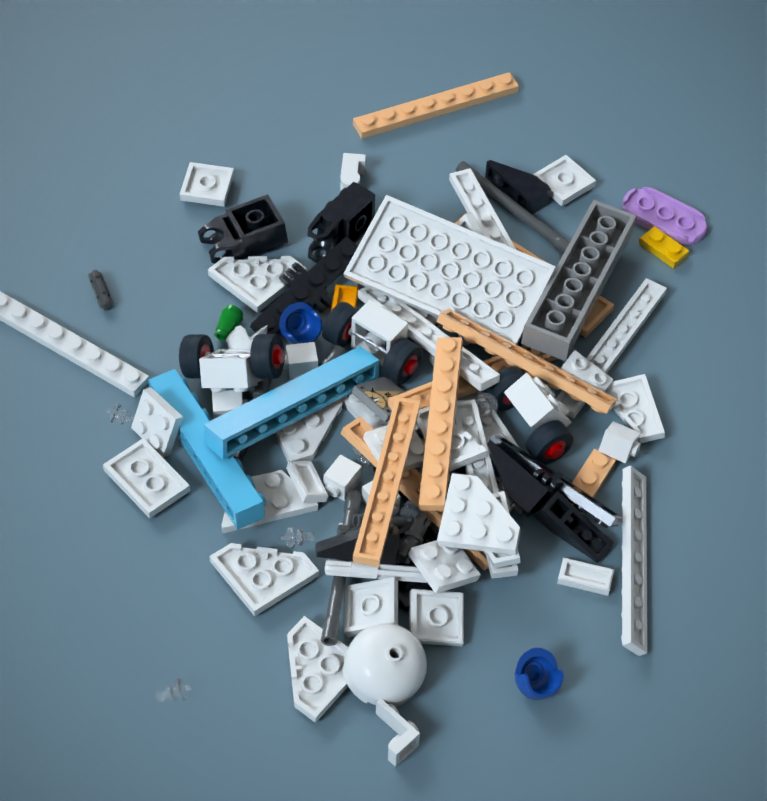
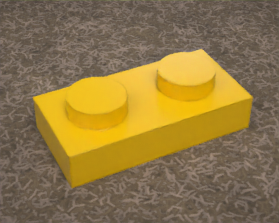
M655 226L639 239V245L673 269L689 256L688 249Z

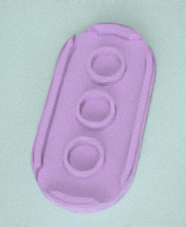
M643 187L638 190L634 188L624 196L622 210L636 215L635 223L648 230L655 226L681 245L696 244L706 235L708 226L704 215L700 211L654 188Z

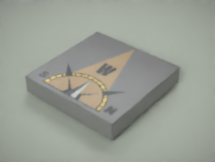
M381 377L355 385L352 393L380 419L387 422L390 420L392 412L388 406L389 398L404 393V391L392 380Z

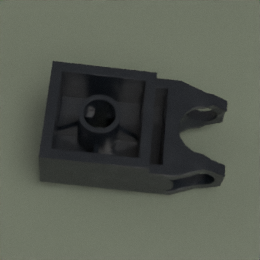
M352 182L347 188H343L333 201H329L308 227V237L314 239L309 246L308 258L318 263L346 236L353 243H356L363 237L375 216V194L356 182ZM316 228H317V235L312 232V231H313L314 229H316ZM321 247L326 251L322 256L313 254V251Z
M268 194L226 209V214L215 217L198 231L201 243L216 244L209 251L210 260L214 264L223 257H234V260H242L248 258V256H254L288 243L285 222ZM207 231H215L210 237H203ZM225 250L223 256L214 257L218 251Z

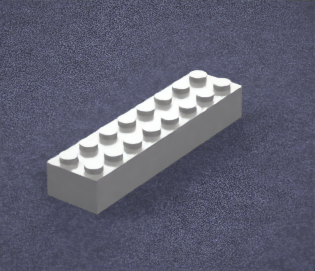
M596 200L592 201L559 261L556 271L547 283L524 325L522 345L563 361L567 360L632 235L636 215Z

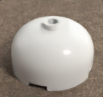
M380 623L365 628L352 640L345 654L343 674L350 690L364 703L367 704L369 702L376 705L378 700H384L387 704L391 703L397 707L410 700L421 687L427 671V660L423 646L409 630L396 624Z

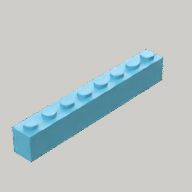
M359 346L205 423L204 443L218 456L225 459L351 394L355 385L378 379L379 359Z
M173 369L149 379V388L154 389L183 416L177 437L236 529H241L265 518L264 507L266 506V500L261 492L257 493L251 476L249 474L245 475L243 472V466L239 458H234L231 455L222 459L205 445L204 424L210 421L207 410L205 408L201 409L199 406L200 403L195 392L191 393L189 391L185 377H180L177 371Z

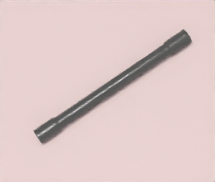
M465 161L458 164L456 172L471 168L486 194L564 254L570 243L566 238L554 232L481 176L477 170Z
M356 490L348 491L346 495L343 524L349 525V528H353V515L359 513L362 494ZM333 576L327 615L321 635V642L327 646H333L337 643L340 626L339 618L347 578L344 576Z

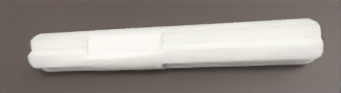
M328 559L325 562L324 568L325 574L331 576L369 579L395 577L397 581L427 582L416 566L380 564L379 567L354 563L353 561Z

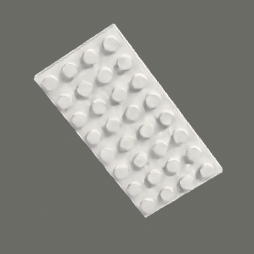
M386 195L343 274L347 279L437 318L441 312L449 308L518 345L523 335L524 325L547 283L556 271V266Z

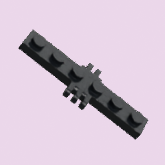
M346 236L308 272L299 263L295 262L292 265V269L288 268L285 271L286 275L282 274L279 276V280L288 290L251 323L250 328L257 332L267 325V334H277L280 331L279 321L283 311L289 305L297 302L306 303L323 313L326 310L325 306L329 307L332 304L326 288L346 270L358 246Z
M492 435L489 441L494 442L521 467L532 473L533 477L543 486H549V489L553 492L559 491L566 499L569 498L575 503L574 506L582 513L587 514L589 512L596 517L594 519L595 522L605 528L620 524L623 519L622 516L575 486L571 479L563 477L562 473L550 469L503 436Z

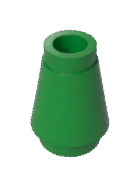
M227 305L223 308L214 336L221 341H225L235 327L239 326L243 321V311L234 305Z

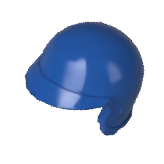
M303 302L289 305L283 311L279 321L282 336L292 344L315 342L323 328L320 316L311 306Z
M532 648L520 657L514 673L517 688L524 696L532 700H542L554 695L560 689L564 678L563 671L558 669L553 654L543 648Z

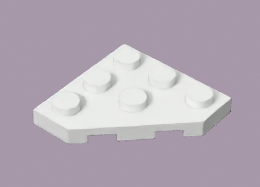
M248 256L246 260H234V257H223L208 269V276L258 313L288 290L279 280V276L282 274L286 275L285 271L288 268L292 269V265L295 262H299L291 256H281V259H267V256ZM299 263L307 271V268Z
M341 399L275 432L287 462L314 460L320 444L327 437L332 428L333 421L342 410Z
M452 473L437 538L438 546L516 555L521 533L519 525L478 476Z
M230 543L209 556L211 564L254 616L319 577V570L303 552L293 551V554L278 552V549L257 546V549L244 548L242 544Z
M304 616L287 634L294 707L316 723L348 687L343 674L344 658L348 647L338 639L337 643L333 646L324 645L321 642L322 628Z

